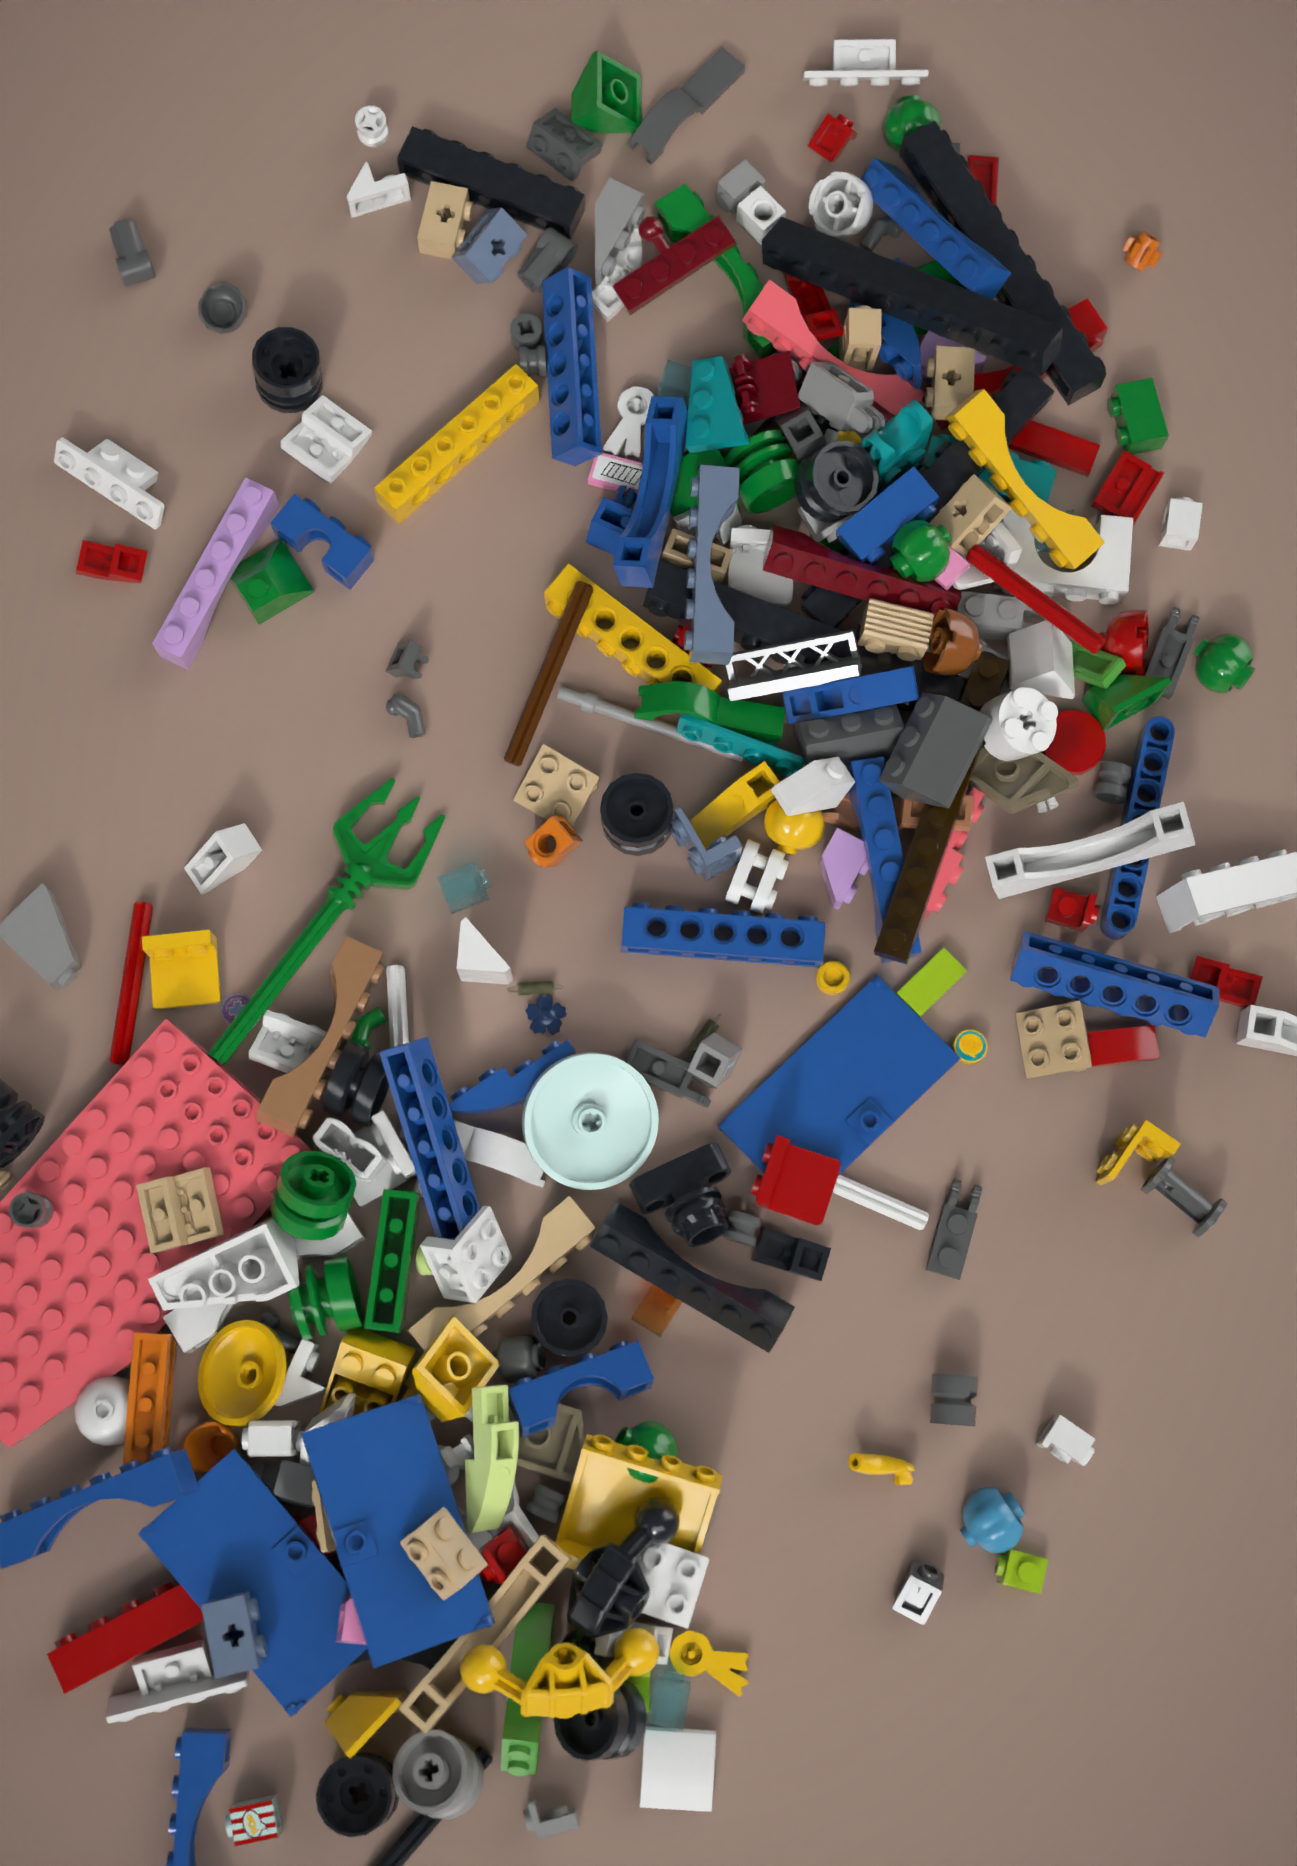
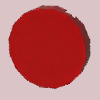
M1066 710L1059 713L1056 718L1057 726L1054 739L1049 747L1041 753L1073 775H1082L1091 771L1103 758L1106 749V734L1101 724L1090 714L1079 710Z

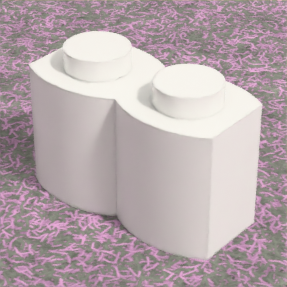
M327 1118L313 1136L315 1144L324 1153L334 1155L345 1162L353 1171L354 1176L363 1181L373 1182L386 1165L385 1158L372 1144L358 1139L339 1120Z
M299 1420L250 1421L248 1428H243L242 1448L243 1450H248L250 1457L298 1456L300 1452L296 1451V1442L301 1431V1423Z

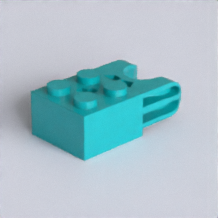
M913 399L901 408L900 412L888 421L880 432L875 429L863 438L862 443L859 444L871 455L877 466L879 481L877 492L873 499L913 466L917 471L923 466L921 463L927 453L925 450L933 426V419L916 399Z

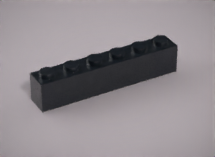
M412 126L397 156L400 174L405 173V176L429 186L432 181L468 188L470 202L487 209L502 207L512 219L543 231L553 227L570 240L585 212V194L581 193L577 188L570 185H560L542 174H532L523 170L522 167L515 163L507 164L497 160L487 152L474 151L459 141L446 140L429 129L421 130Z

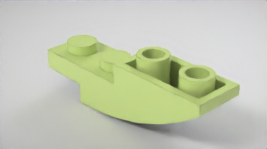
M508 1385L472 1387L474 1458L465 1460L467 1533L499 1529L511 1498L518 1458L519 1421H509Z

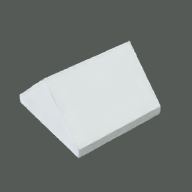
M1047 620L1009 633L1007 637L1008 660L1010 661L1009 689L1015 690L1027 687L1035 689L1043 695L1073 699L1075 696L1072 643L1065 634Z
M465 917L460 923L457 971L461 981L493 984L511 983L513 977L510 967Z

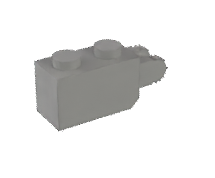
M832 361L811 362L798 394L799 399L808 405L807 408L810 412L822 415L830 421L831 427L843 432L848 429H854L860 433H868L869 430L874 431L875 429L880 432L885 427L886 419H884L882 413H879L877 409L872 407L874 401L872 389Z
M961 591L962 597L956 610L969 616L974 621L979 631V638L1007 641L1009 633L1034 625V623L1023 622V617L1043 618L1016 597Z

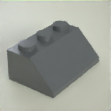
M922 692L885 765L879 781L902 799L949 809L993 719L947 696Z
M893 704L793 724V730L801 755L806 759L805 766L814 760L839 757L842 763L848 766L851 761L883 756L884 759L890 758L904 730V724L897 705Z

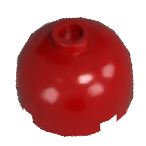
M1147 610L1122 611L1111 618L1107 624L1106 632H1099L1106 640L1101 650L1123 658L1126 667L1121 671V674L1145 675L1147 658L1143 659V656L1146 655V647L1148 648L1149 616L1147 615Z

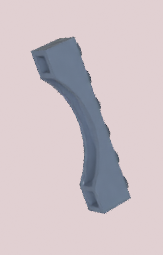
M700 465L697 477H691L690 496L695 497V507H690L689 527H694V537H689L687 555L693 558V568H688L686 587L692 588V599L686 600L685 619H691L690 630L685 631L684 650H690L689 662L729 665L733 655L734 621L724 609L716 593L711 576L710 554L715 535L735 510L739 495V468Z

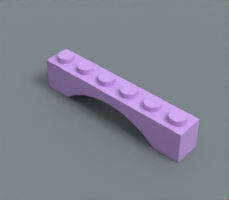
M245 477L152 643L160 657L189 670L204 643L213 613L229 579L247 551L265 533L280 506L273 490Z

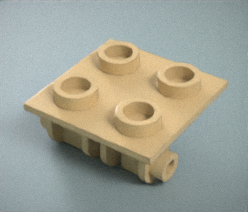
M543 743L513 801L545 820L552 816H563L573 827L590 794L593 795L599 786L597 782L600 776Z
M1081 1001L1015 1013L1026 1079L1069 1071L1082 1072L1086 1071V1068L1092 1067Z

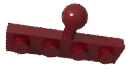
M718 215L670 247L662 236V222L653 216L645 217L639 224V235L644 241L652 243L659 255L612 285L628 313L632 315L735 247L736 241Z

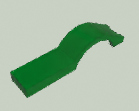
M673 681L639 686L637 696H642L641 708L635 709L634 718L652 721L657 716L664 714L681 713L695 716L750 738L774 742L781 741L785 716L784 707L742 700L730 701L729 698L720 697L716 692L705 686L691 682Z

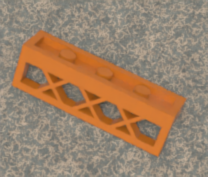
M134 1332L122 1465L140 1459L141 1464L151 1461L149 1454L169 1446L177 1340L172 1333Z

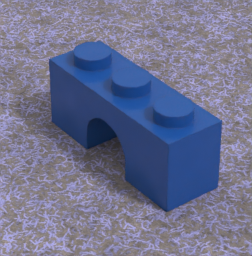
M294 494L270 522L274 535L279 539L281 538L282 541L299 553L312 541L323 540L329 543L330 548L321 559L323 568L326 573L351 590L374 562L370 549L371 545L360 535L356 534L353 537L346 532V527L337 518L331 516L328 519L320 513L321 509L309 498L302 500Z

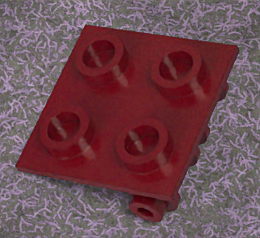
M790 350L755 361H750L746 355L742 354L734 357L732 367L729 368V372L735 389L737 405L742 413L743 425L801 409Z

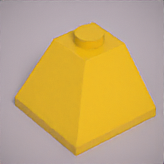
M452 1316L412 1369L417 1394H422L424 1404L442 1422L464 1417L472 1406V1387L486 1386L498 1369L499 1363L455 1316Z
M404 1690L353 1691L345 1698L341 1693L326 1709L331 1715L324 1724L344 1753L351 1759L403 1703L408 1694Z

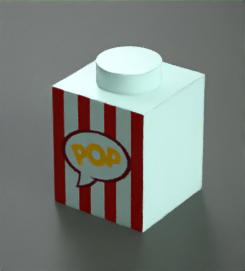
M277 1794L234 1803L229 1808L230 1814L225 1816L226 1832L228 1837H233L235 1846L278 1838L283 1832Z

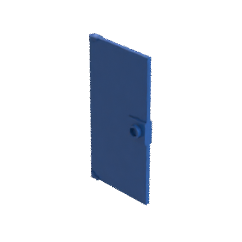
M876 975L717 1126L763 1174L768 1164L762 1161L768 1142L775 1143L776 1137L779 1135L790 1139L791 1145L838 1160L841 1164L840 1175L960 1060V1057Z
M415 1394L403 1400L301 1433L373 1668L495 1624L479 1573L463 1588L446 1600H442L400 1544L401 1540L444 1506L465 1533L424 1406L422 1394Z
M233 1449L197 1481L200 1490L177 1499L151 1523L142 1528L138 1535L200 1608L201 1604L207 1600L248 1590L251 1599H257L260 1620L255 1622L258 1635L263 1634L265 1637L267 1657H263L264 1663L258 1669H253L252 1671L282 1705L287 1714L292 1717L361 1655L367 1647L361 1644L336 1642L340 1604L350 1595L346 1579L328 1557L321 1552L316 1542L295 1520L236 1449ZM234 1624L228 1634L229 1637L235 1636L238 1643L239 1638L244 1635L243 1630H237Z

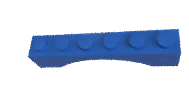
M874 158L861 177V180L871 190L873 201L967 290L994 299L1011 272L992 254L978 246L944 219L923 198L915 183L897 166Z
M651 396L645 422L644 458L639 491L629 523L619 536L613 561V567L621 586L653 588L686 442L688 411L683 397Z
M884 756L851 761L847 766L848 772L855 780V783L849 790V796L860 827L869 866L877 940L904 866L891 791L879 781L885 768ZM919 935L916 937L910 958H914L922 952ZM881 957V962H882V963L893 961V960H890V959H886V958Z
M171 1447L158 1450L149 1454L151 1461L141 1464L140 1459L129 1462L119 1467L121 1473L112 1477L110 1472L100 1474L89 1479L91 1484L89 1487L81 1489L80 1484L59 1491L60 1499L52 1501L49 1496L30 1503L31 1511L22 1514L20 1508L1 1515V1569L19 1564L50 1551L57 1536L67 1523L81 1510L98 1500L124 1499L136 1501L153 1508L200 1490L186 1449L172 1452Z
M188 1728L182 1732V1737H178L176 1740L175 1760H180L179 1775H175L173 1779L172 1797L177 1798L176 1813L171 1814L169 1835L175 1836L174 1850L169 1851L166 1866H196L195 1837L198 1819L210 1791L216 1781L229 1767L232 1729Z

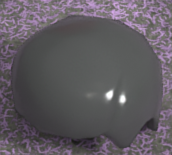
M222 282L219 285L208 287L204 291L198 303V315L206 328L219 334L230 333L237 330L247 316L246 300L239 288L228 282Z

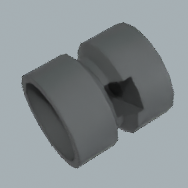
M933 1373L931 1393L937 1398L936 1401L931 1403L930 1423L976 1426V1406L971 1403V1399L977 1396L978 1377Z

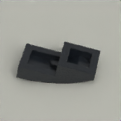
M761 1227L751 1260L806 1278L822 1281L831 1248Z

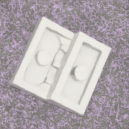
M322 395L302 413V421L281 440V449L331 484L361 451L371 437L372 430Z
M646 1726L643 1744L640 1807L712 1812L716 1731Z

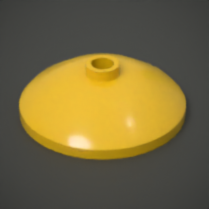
M240 1320L225 1326L212 1338L200 1361L198 1391L205 1410L213 1419L225 1425L240 1427L249 1425L250 1421H258L271 1410L280 1396L286 1377V1355L278 1335L263 1323L253 1320Z

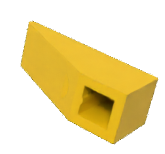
M765 761L739 778L689 821L706 850L709 849V845L720 837L728 836L768 808L776 800L771 790L780 781Z

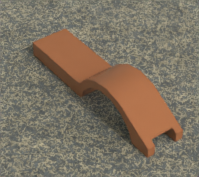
M849 793L844 796L837 807L828 809V812H822L826 823L860 831ZM965 795L953 831L971 832L974 796ZM901 797L892 799L898 830L902 828H917L925 803L910 801Z

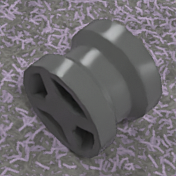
M523 313L513 319L511 323V340L517 351H519V346L534 349L538 345H542V324L535 315ZM525 329H530L529 331H526V332H522V331H521V330H525Z
M538 345L534 349L519 346L520 368L528 376L538 375L540 378L547 377L545 345Z
M730 1210L728 1215L730 1224L722 1237L733 1242L755 1247L757 1239L754 1235L756 1229L761 1226L762 1219L743 1212Z
M536 1483L534 1488L535 1496L532 1501L527 1503L525 1509L541 1518L557 1523L559 1519L558 1510L561 1505L566 1503L568 1497L545 1485Z

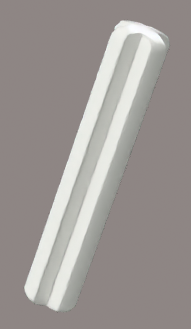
M391 965L386 968L390 1048L409 1042L405 969L402 965Z
M839 1175L833 1193L918 1230L925 1228L929 1218L927 1212L842 1175Z

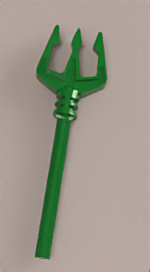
M394 778L389 779L334 823L333 838L345 866L342 869L345 877H336L335 881L338 886H329L327 888V901L208 1052L209 1056L223 1066L227 1063L343 911H352L356 907L353 899L363 898L360 889L369 890L372 886L374 888L409 890L417 884L444 823L445 815H440L423 830L425 844L411 864L405 869L389 863L387 856L401 828L411 823L420 800L419 796L398 810L396 820L367 844L361 843L351 831L372 805H385L395 784Z

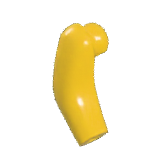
M853 1453L848 1459L849 1468L853 1471L866 1475L894 1474V1483L897 1486L911 1485L913 1482L912 1472H915V1468L905 1460L886 1455Z

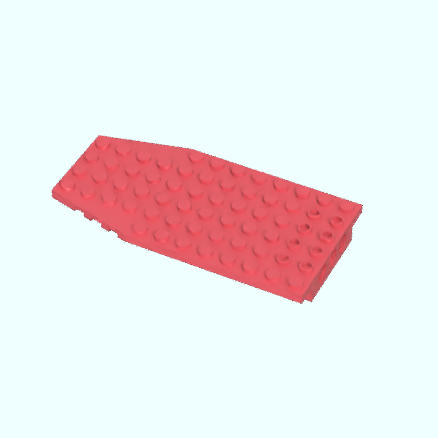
M165 1019L0 1202V1440L8 1448L13 1447L48 1423L50 1419L63 1410L74 1405L78 1395L87 1384L98 1378L114 1376L131 1365L134 1332L160 1333L167 1325L163 1317L173 1311L162 1309L148 1279L255 1226L270 1210L283 1163L291 1155L303 1151H314L297 1136L298 1133H296L295 1137H292L256 1121L257 1109L262 1100L222 1064L209 1056L207 1050L193 1042L168 1019ZM201 1168H210L225 1236L151 1254L136 1185L164 1177L177 1176ZM24 1192L43 1194L53 1204L54 1212L52 1219L48 1224L39 1228L18 1226L9 1215L11 1201L15 1196Z

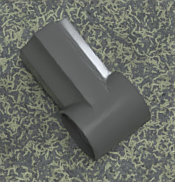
M126 219L116 221L109 230L118 256L116 262L125 287L156 278L148 252L144 250L135 221H128Z
M549 227L541 235L536 245V251L518 271V278L531 291L540 292L543 280L554 275L559 268L564 269L570 264L577 252L578 245L553 227Z

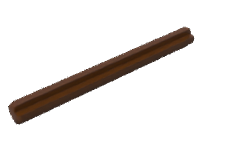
M577 581L505 753L504 760L509 764L521 766L593 593V587L588 583Z

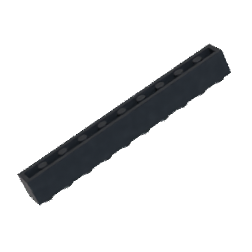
M934 120L903 137L899 155L937 212L962 234L992 254L1011 272L995 296L997 301L1063 327L1061 351L1045 372L1069 406L1101 388L1107 375L1103 361L1092 353L1088 347L1086 336L1073 325L1067 308L1064 305H1060L1056 300L1052 286L1047 280L1042 279L1036 270L1033 258L1029 254L1026 255L1020 247L1016 233L1012 229H1008L1002 220L999 208L995 204H991L985 195L982 183L978 179H974L968 170L965 158L961 154L958 155L953 148L948 133L944 129L941 130Z
M781 217L762 239L764 265L851 299L854 302L873 309H881V313L888 314L933 332L936 335L983 352L996 359L1020 367L1023 370L1042 376L1061 351L1062 326L787 218Z
M1014 369L1001 384L1004 386V389L997 396L993 393L989 395L1005 415L1007 446L1044 408L1055 392L1038 375L1023 369L1019 373ZM956 439L952 444L946 441L936 452L935 457L938 459L930 468L924 465L918 471L939 496L938 502L935 505L937 508L936 512L925 520L928 523L937 516L940 509L960 490V487L973 474L979 477L986 469L984 465L980 467L972 460L969 455L971 449L964 440L959 441ZM893 540L884 547L886 551L884 555L871 565L888 569L894 568L890 557L894 555L892 550ZM850 553L847 555V557L854 559ZM811 585L801 597L804 600L801 604V610L809 618L837 628L863 600Z
M659 560L653 588H648L643 607L648 608L656 616H669L679 620L683 626L690 628L691 619H685L686 600L692 599V588L686 587L687 570ZM713 581L716 593L724 609L734 621V642L739 643L745 650L842 632L840 629ZM855 636L862 664L860 676L914 666L919 698L923 692L947 696L958 702L966 678L959 675L944 676L926 672L922 666V661H905L900 659L896 653L870 652L866 650L865 646L858 645L859 637ZM848 640L834 642L829 652L838 658L851 656ZM823 644V645H819V646H821L822 648H825L827 644ZM810 647L802 648L796 658L806 664L816 662L820 653ZM795 650L787 651V652L792 655ZM778 653L770 655L778 663L786 664L788 662L786 658ZM824 657V658L822 659V661H827V660H829V659L826 658V657ZM918 700L898 703L896 705L900 710L913 711Z

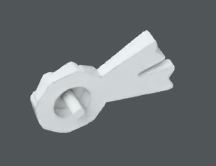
M633 386L621 393L617 409L622 420L603 446V452H611L613 456H618L626 440L625 457L628 458L634 455L640 458L641 426L646 422L651 396H653L650 390Z

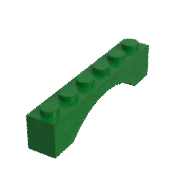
M686 183L654 202V217L662 222L664 233L674 243L679 242L715 218L714 215L710 216L704 209V203L700 195L696 191L692 192ZM736 244L735 247L713 260V262L728 276L736 289L744 317L764 287L758 280V274L752 264H746L741 258ZM744 323L743 338L759 359L768 357L777 351L772 342L763 336L753 334L747 328V324Z

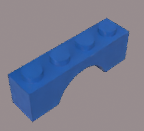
M621 1341L611 1346L609 1352L598 1356L596 1353H589L580 1357L577 1360V1364L564 1368V1365H557L545 1371V1376L534 1380L531 1377H526L514 1382L511 1385L512 1388L508 1389V1400L515 1421H519V1432L523 1438L554 1426L557 1406L560 1400L569 1391L577 1387L598 1386L612 1393L620 1401L651 1389L654 1376L639 1341L630 1344L628 1341Z

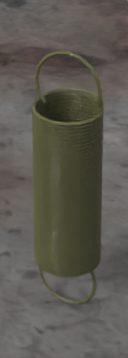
M553 981L517 983L518 991L509 992H518L519 996L553 994L554 986L562 985H553Z
M709 1019L688 1046L692 1051L696 1053L700 1042L717 1031L719 1028L717 1021Z

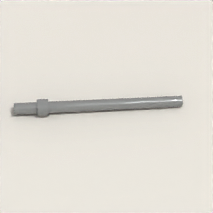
M562 686L559 689L557 699L580 706L581 711L590 714L597 712L741 763L743 761L741 756L733 753L719 752L713 746L701 741L693 742L687 740L682 734L676 732L677 726L657 719L649 721L634 718V711L602 701L598 695L589 692L582 694Z

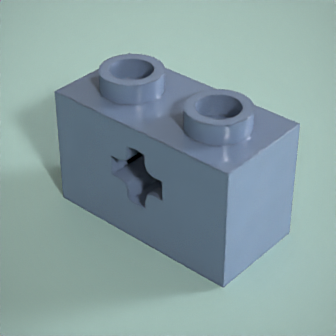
M502 207L489 209L483 214L451 258L476 284L493 283L503 274V266L508 259L515 257L522 248L520 243L527 234Z
M248 1590L207 1600L201 1604L215 1679L258 1669L264 1663L263 1657H267V1645L264 1635H258L255 1621L260 1620L257 1599H251ZM234 1624L237 1630H243L244 1635L239 1638L238 1643L235 1636L229 1637L228 1634Z

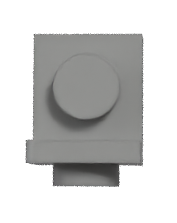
M532 1797L528 1799V1808L523 1810L528 1832H535L536 1840L579 1828L580 1822L576 1808L568 1810L567 1805L546 1810L547 1816L541 1818L537 1799Z

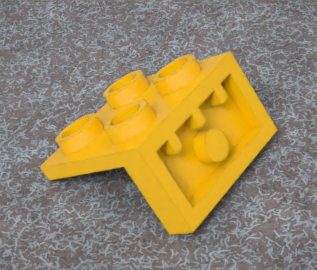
M211 930L142 936L143 951L150 958L153 1008L160 1010L221 1002L217 938Z
M1144 1120L1137 1125L1132 1123L1129 1128L1125 1127L1114 1143L1118 1146L1116 1152L1113 1151L1110 1156L1106 1155L1097 1167L1096 1172L1100 1175L1095 1182L1102 1186L1113 1181L1135 1148L1136 1153L1150 1162H1153L1155 1159L1159 1162L1174 1155L1181 1143L1148 1120Z

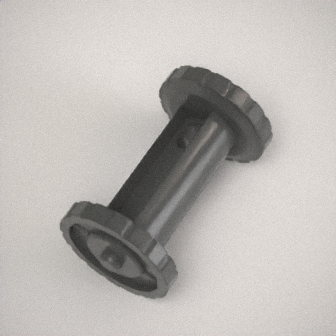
M1170 1156L1151 1171V1175L1144 1182L1141 1190L1145 1194L1154 1189L1158 1190L1196 1222L1192 1233L1200 1237L1216 1223L1228 1203L1222 1198L1213 1204L1171 1170L1175 1159Z

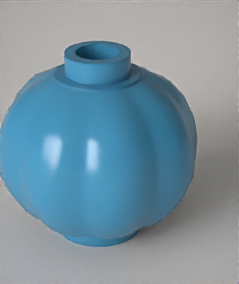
M984 1487L974 1491L966 1499L962 1510L965 1526L960 1529V1532L971 1547L977 1544L988 1552L1002 1553L1018 1544L1024 1531V1526L1020 1519L1026 1514L1010 1491L1003 1495L998 1488Z

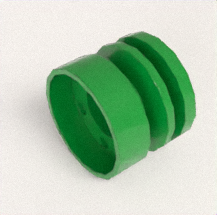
M769 430L749 438V445L736 446L724 458L727 467L739 468V485H741L739 487V496L750 514L768 512L796 496L794 479L800 464L796 459H790L793 451L786 444L787 439L781 430Z
M347 1255L325 1260L324 1277L322 1278L318 1277L313 1265L309 1264L305 1266L306 1281L304 1282L301 1271L298 1268L299 1286L288 1291V1300L293 1320L297 1324L303 1340L314 1339V1322L320 1335L327 1336L328 1319L334 1318L340 1332L364 1326L359 1290L350 1259Z

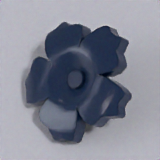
M545 994L537 1000L538 1006L528 1004V1008L525 1011L528 1015V1020L533 1021L529 1028L534 1034H544L546 1027L551 1035L560 1032L562 1022L559 1019L567 1016L566 1007L561 1006L560 1003L553 1005L552 996Z

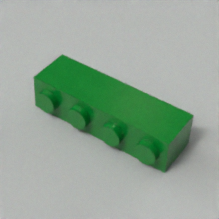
M383 1189L364 1328L367 1330L403 1334L421 1204L419 1193Z

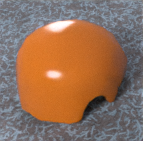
M206 1421L188 1431L182 1442V1450L186 1449L193 1472L207 1473L233 1449L240 1453L239 1436L229 1425L218 1421Z

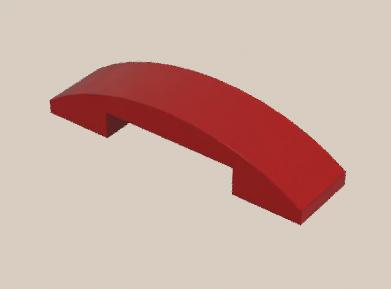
M783 273L789 294L796 298L800 313L817 341L844 335L835 308L831 309L824 289Z

